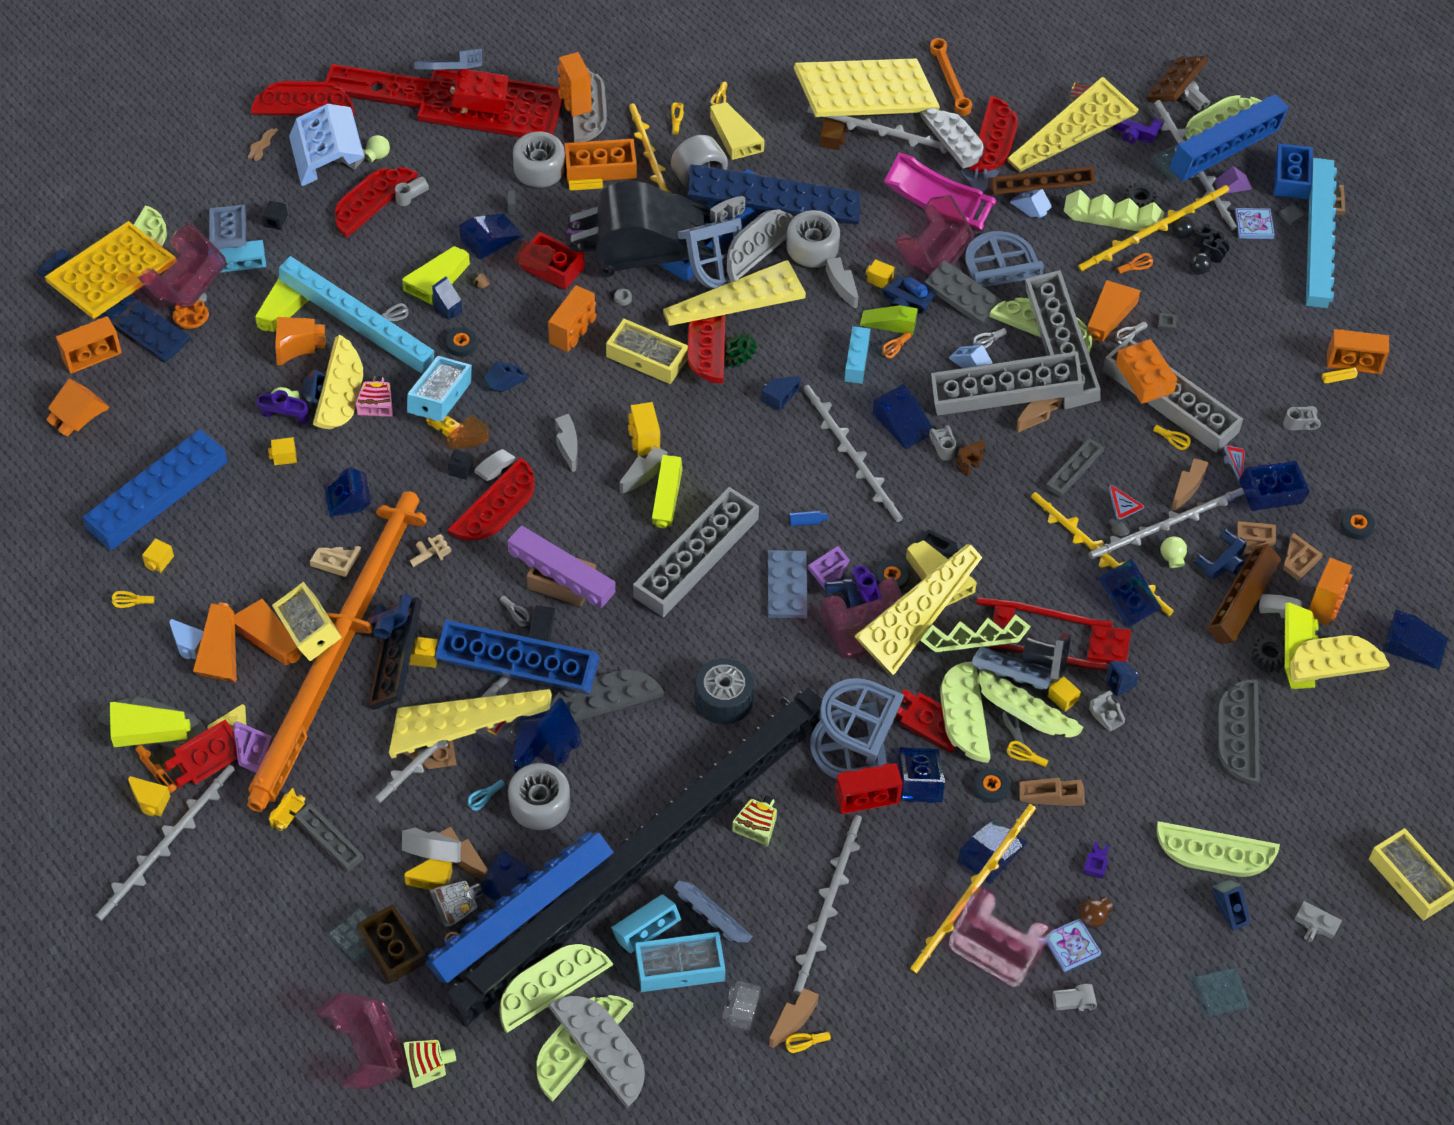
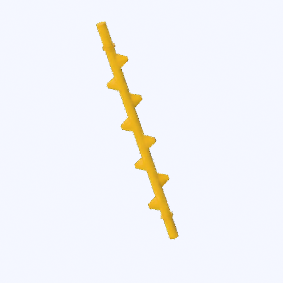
M630 104L629 109L632 114V120L635 122L638 130L637 133H634V137L642 140L646 151L643 154L649 159L654 172L650 179L658 183L660 189L672 194L667 189L661 173L666 169L657 163L653 153L656 149L650 145L645 132L649 125L641 121V116L635 104Z
M1225 185L1214 192H1209L1203 198H1196L1195 202L1179 211L1169 210L1168 217L1148 228H1141L1140 232L1124 241L1113 240V247L1096 256H1092L1091 259L1078 265V268L1082 272L1094 264L1097 265L1102 260L1112 261V255L1131 244L1139 243L1140 239L1157 230L1167 231L1168 224L1188 213H1194L1195 209L1210 201H1214L1215 198L1228 192L1229 187Z
M1034 492L1031 495V498L1044 511L1049 513L1048 522L1050 524L1060 522L1075 535L1073 539L1074 544L1084 543L1092 551L1103 547L1104 542L1102 540L1093 542L1077 528L1079 520L1077 517L1067 519L1039 494ZM1107 553L1099 556L1101 558L1099 562L1101 568L1111 566L1126 579L1125 588L1135 587L1152 601L1153 605L1159 607L1168 616L1174 612L1172 608L1160 599V596L1154 594L1155 585L1145 586L1128 572L1129 561L1118 563Z
M1029 804L1020 818L1016 819V823L980 873L971 877L972 884L935 935L926 939L927 946L924 950H921V954L910 968L911 971L917 974L925 961L931 957V953L947 932L953 931L954 921L989 873L999 867V859L1036 810L1032 804Z

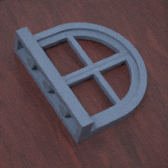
M482 49L459 51L460 59L415 61L414 69H468L482 66Z
M740 218L725 219L678 232L679 239H686L689 261L695 277L701 284L710 289H715L731 282L728 275L724 277L722 259L727 258V254L721 255L718 235L732 232L734 239L742 230ZM711 238L714 257L700 261L697 241ZM715 261L718 280L709 277L701 265Z
M992 231L981 234L973 239L966 249L965 265L969 276L983 287L1021 281L1043 275V262L1037 260L1031 245L1013 233ZM997 241L1013 244L1020 250L1001 254ZM990 242L994 255L974 258L976 251L982 245ZM1025 255L1028 262L1007 267L1003 258ZM997 260L998 269L978 272L975 263Z
M853 678L840 681L829 688L823 697L820 706L821 723L827 734L835 742L867 756L865 763L873 766L904 695L866 679ZM846 691H863L855 708L835 698ZM867 692L888 700L880 718L859 710ZM831 706L851 715L844 732L835 725L831 716ZM855 717L876 726L868 744L847 735Z
M876 702L861 704L859 710L879 718ZM838 709L832 711L831 716L834 723L840 721L841 731L844 732L843 719H848L851 715ZM820 720L811 736V751L817 766L825 774L837 779V774L844 771H857L864 768L851 769L848 748L837 742L821 745L826 731ZM867 722L869 736L855 739L868 744L876 726ZM884 742L874 765L866 767L873 768L887 763ZM844 749L847 769L832 765L824 757L823 752Z

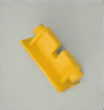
M447 415L442 422L430 418L426 419L429 426H433L438 431L442 429V433L449 440L453 439L455 441L459 436L457 432L464 428Z
M293 788L288 794H285L279 806L270 813L269 822L271 828L274 829L276 827L279 831L286 829L294 819V816L289 813L297 814L305 805V797L302 795L297 797Z

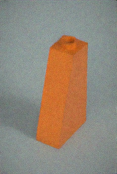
M1106 280L1087 326L1086 332L1089 336H1092L1093 341L1103 342L1137 305L1141 290Z
M263 599L234 615L235 632L285 666L289 663L297 662L302 656V652L293 641L286 627Z
M218 602V604L211 603L193 672L197 676L235 683L237 676L234 611L229 607V604Z

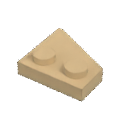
M356 546L355 550H343V547L332 549L318 548L310 560V566L346 577L357 560L361 547Z

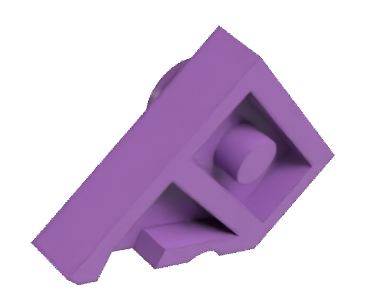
M837 546L809 564L807 569L825 589V582L840 581L850 560Z
M236 721L233 725L239 766L256 773L266 755L272 736Z

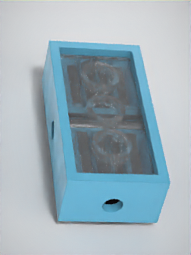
M437 356L409 391L407 412L442 422L471 384L472 365Z
M719 932L635 943L641 992L725 981V964Z

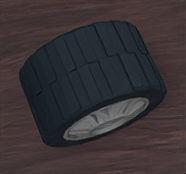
M722 657L710 660L702 665V668L697 672V676H695L694 690L695 706L700 715L713 723L725 725L740 721L748 715L754 700V677L745 664L732 658Z

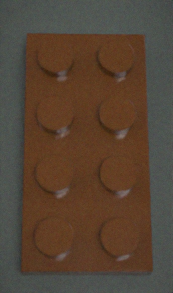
M1195 55L1177 58L1175 63L1146 96L1147 101H1176L1208 62L1207 57Z

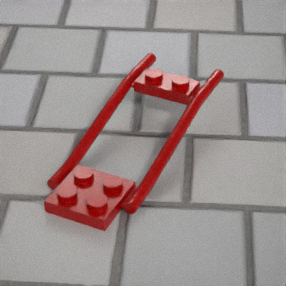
M977 598V605L995 607L993 622L1003 630L1014 617L1015 609L1092 626L1087 660L1068 656L1067 664L1089 669L1106 670V664H1110L1112 661L1127 662L1131 630L1112 628L1113 621L1091 619L1015 601ZM1007 643L982 647L1023 654L1025 646Z

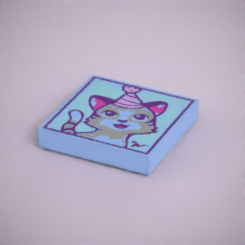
M1236 208L1235 217L1239 238L1274 239L1271 209Z
M1081 919L1043 936L1064 972L1101 955V951Z

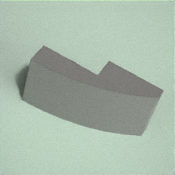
M745 197L731 198L711 208L710 221L713 223L724 220L727 216L735 218L737 215H741L745 210Z
M501 449L479 464L474 473L482 477V479L489 481L501 476V470L514 464L516 457Z
M1262 594L1259 610L1260 613H1280L1281 618H1285V603L1289 602L1302 607V601L1288 596Z

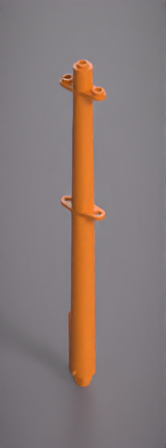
M403 492L395 508H390L387 505L378 507L376 514L389 520L340 613H327L342 638L316 657L248 788L250 795L247 806L253 811L261 812L266 808L268 802L276 801L308 737L306 733L354 634H370L372 632L373 626L363 621L362 618L406 526L423 527L426 524V516L423 513H414L419 504V498L414 492Z

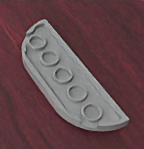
M591 71L589 73L591 75L592 112L573 117L574 143L586 142L595 138L603 131L607 121L604 83L598 74L595 75Z
M935 108L921 111L920 116L962 168L970 167L979 161V158L983 155V143L958 114Z
M781 210L766 211L734 237L728 250L726 268L731 282H736L787 239V228L790 221L794 218L790 213Z
M568 996L551 1002L548 1007L626 1108L632 1105L640 1094L644 1083V1064L638 1050L604 1007L585 997Z

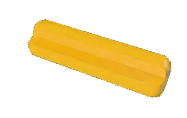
M601 178L569 181L570 190L603 188Z
M1355 367L1326 372L1322 374V380L1324 383L1352 379L1357 377L1358 372Z

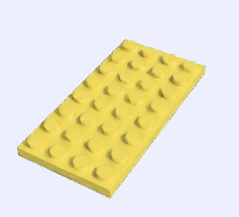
M917 59L795 63L794 70L815 117L918 113L929 108L937 110L940 108Z

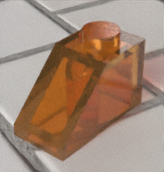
M471 414L447 437L448 448L450 450L454 448H477L481 443L484 444L489 438L488 425Z

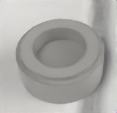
M619 289L614 293V301L621 306L628 305L632 301V293L627 289Z

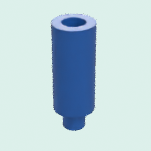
M907 277L904 280L903 286L905 289L920 298L927 296L928 291L925 285L912 277Z
M820 510L789 513L790 526L821 524V521L828 520L827 513H820Z

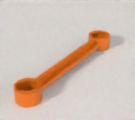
M940 38L933 39L930 43V53L937 57L955 100L954 110L960 116L969 115L972 109V102L964 97L946 54L947 43ZM934 46H941V48L936 49ZM959 105H966L967 107L960 108Z

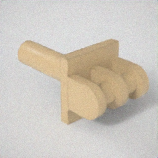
M437 535L432 539L429 537L428 540L432 547L428 550L423 542L419 541L416 547L421 554L410 560L412 566L415 567L434 554H437L440 560H443V557L451 552L450 546H447L448 543L443 540L444 537L442 535Z

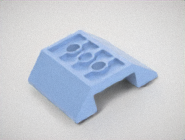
M326 104L296 118L289 138L302 186L318 179L316 168L342 156L348 164L364 158L353 112L350 107Z

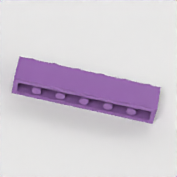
M521 525L508 539V552L513 557H518L529 567H534L544 576H549L556 580L559 585L569 588L575 595L584 597L590 604L602 608L615 594V581Z

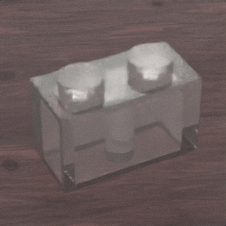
M737 980L735 987L730 988L728 1000L731 1001L729 1006H725L722 1016L725 1019L726 1027L750 1033L761 996V986Z

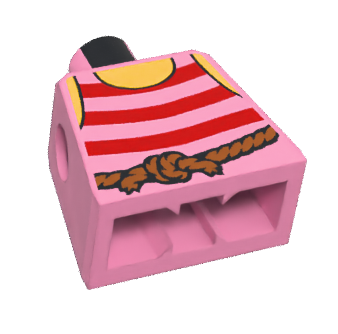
M374 376L373 382L363 383L356 402L357 415L393 416L390 383L384 382L382 376Z

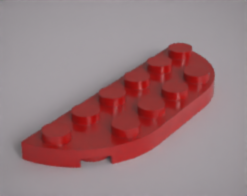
M281 81L267 86L260 95H257L251 109L252 115L302 116L321 106L332 104L350 107L355 117L350 97L340 87L328 82Z
M990 96L979 133V138L983 143V155L976 164L970 166L969 171L974 172L975 169H978V173H982L984 169L987 171L995 170L1002 166L1009 157L1018 119L1015 111L1013 112L1008 107L1009 104L997 97Z
M398 167V169L389 170L382 168L367 176L348 192L336 206L335 221L340 233L346 238L395 197L396 185L400 183L408 184L418 178V173L408 168Z
M725 315L691 321L689 324L688 364L696 375L711 383H723Z
M520 457L448 529V534L462 540H481L500 531L527 504L533 495L535 483L530 465Z

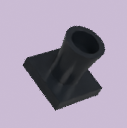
M1063 633L1056 639L1055 644L1028 636L1023 652V663L1051 665L1050 678L1058 680L1066 673L1071 634Z

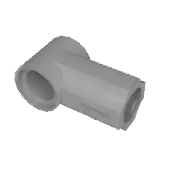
M1194 81L1179 96L1183 99L1182 101L1187 100L1200 112L1205 110L1210 104V101L1199 92V87Z
M419 177L408 184L400 183L396 185V203L399 206H407L410 204L411 199L429 190L426 179Z
M1081 984L1075 987V989L1053 991L1052 994L1056 1011L1076 1008L1084 1011V1009L1093 1010L1097 1007L1093 985Z

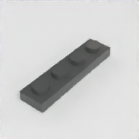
M1089 438L1047 482L1046 489L1061 498L1104 452V447Z
M311 804L294 816L295 820L347 872L364 860L363 855Z

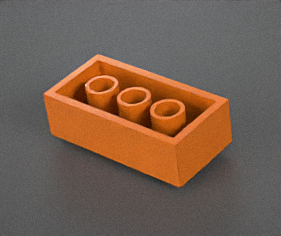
M634 139L564 143L568 183L570 180L601 178L602 181L637 178Z

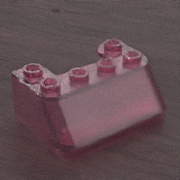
M952 195L933 197L927 202L925 213L931 223L918 238L910 237L908 234H901L895 240L896 245L908 264L929 275L935 271L943 260L953 266L974 239V232Z
M192 223L178 229L171 237V245L180 255L162 277L153 268L143 270L137 277L158 299L182 307L194 305L226 265L224 255Z
M894 577L883 580L879 584L881 599L847 609L843 599L838 596L822 599L820 616L842 658L853 659L869 653L855 636L903 597Z
M981 886L971 894L949 939V946L953 952L1006 984L1018 986L1025 980L1041 956L1054 928L1044 922H1036L1031 926L1026 935L992 914L997 903L996 896L993 892Z

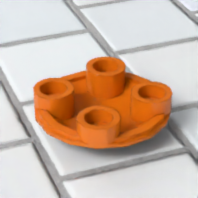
M201 300L188 303L181 302L175 306L176 310L173 313V320L179 327L192 329L204 324L208 319L209 312Z

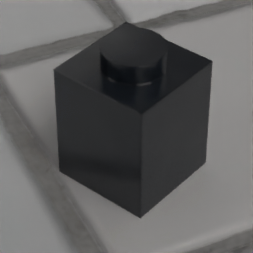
M274 201L268 202L262 215L264 227L277 230L282 229L288 216L286 204Z
M454 448L448 461L449 476L467 480L473 467L472 453Z

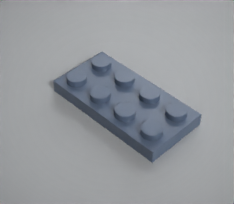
M245 205L209 208L210 249L239 248L246 245Z
M768 550V618H807L806 551Z
M980 647L972 660V665H976V668L980 670L988 669L994 671L998 676H1009L1017 682H1027L1038 689H1047L1052 680L1050 678L1052 669L1034 663H1023L1022 659L986 647Z
M683 881L676 883L674 888L679 891L677 895L686 902L689 900L693 904L692 908L700 915L705 914L709 918L707 920L708 923L715 928L719 927L723 930L722 935L732 942L734 940L738 943H748L753 937L694 884Z

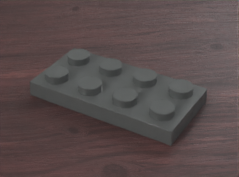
M945 260L924 282L927 289L932 290L938 297L980 325L990 316L991 310L1002 301V299Z

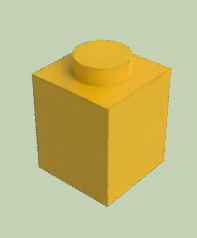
M875 259L873 264L869 265L866 269L867 282L884 288L886 284L892 281L895 267Z
M294 437L271 440L272 448H268L269 458L274 461V465L297 463Z
M155 538L142 556L147 569L151 571L156 570L161 573L174 557L171 545Z
M1062 677L1059 681L1055 680L1051 683L1048 697L1065 712L1079 701L1081 691L1065 677Z

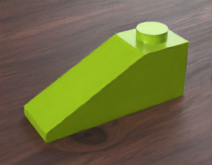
M899 305L864 310L860 326L898 333L909 332L913 335L918 309Z

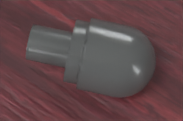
M1116 517L1109 521L1113 526L1111 530L1115 537L1122 539L1130 535L1127 526L1123 522L1119 523Z

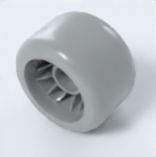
M531 132L517 140L513 147V169L518 180L530 187L544 188L557 183L561 179L565 171V150L563 144L556 136L546 132Z
M696 135L688 138L676 148L671 158V168L682 185L688 189L690 164L727 170L728 159L712 137Z
M810 210L799 213L790 221L787 228L786 247L789 256L794 262L804 267L818 268L826 265V259L837 256L840 243V228L832 216L825 212Z
M545 763L530 764L518 770L512 777L508 788L509 807L512 816L520 825L531 830H547L558 825L566 817L570 807V788L565 775L556 767Z

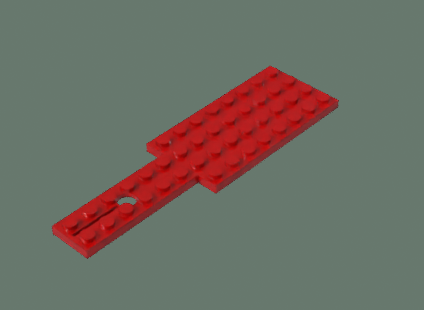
M331 64L325 82L340 87L349 97L420 108L417 115L418 121L518 137L531 132H546L553 135L564 99H561L558 90L560 87L508 79L503 115L468 110L462 114V108L452 107L453 94L450 93V87H455L457 71L448 69H434L431 78L425 79ZM376 83L383 86L379 91H374L370 87Z

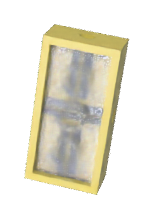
M623 319L606 343V357L671 384L688 360V345Z
M304 582L272 605L293 641L309 661L319 656L342 638L317 597Z
M1405 828L1374 847L1369 857L1370 862L1423 921L1454 901V882Z

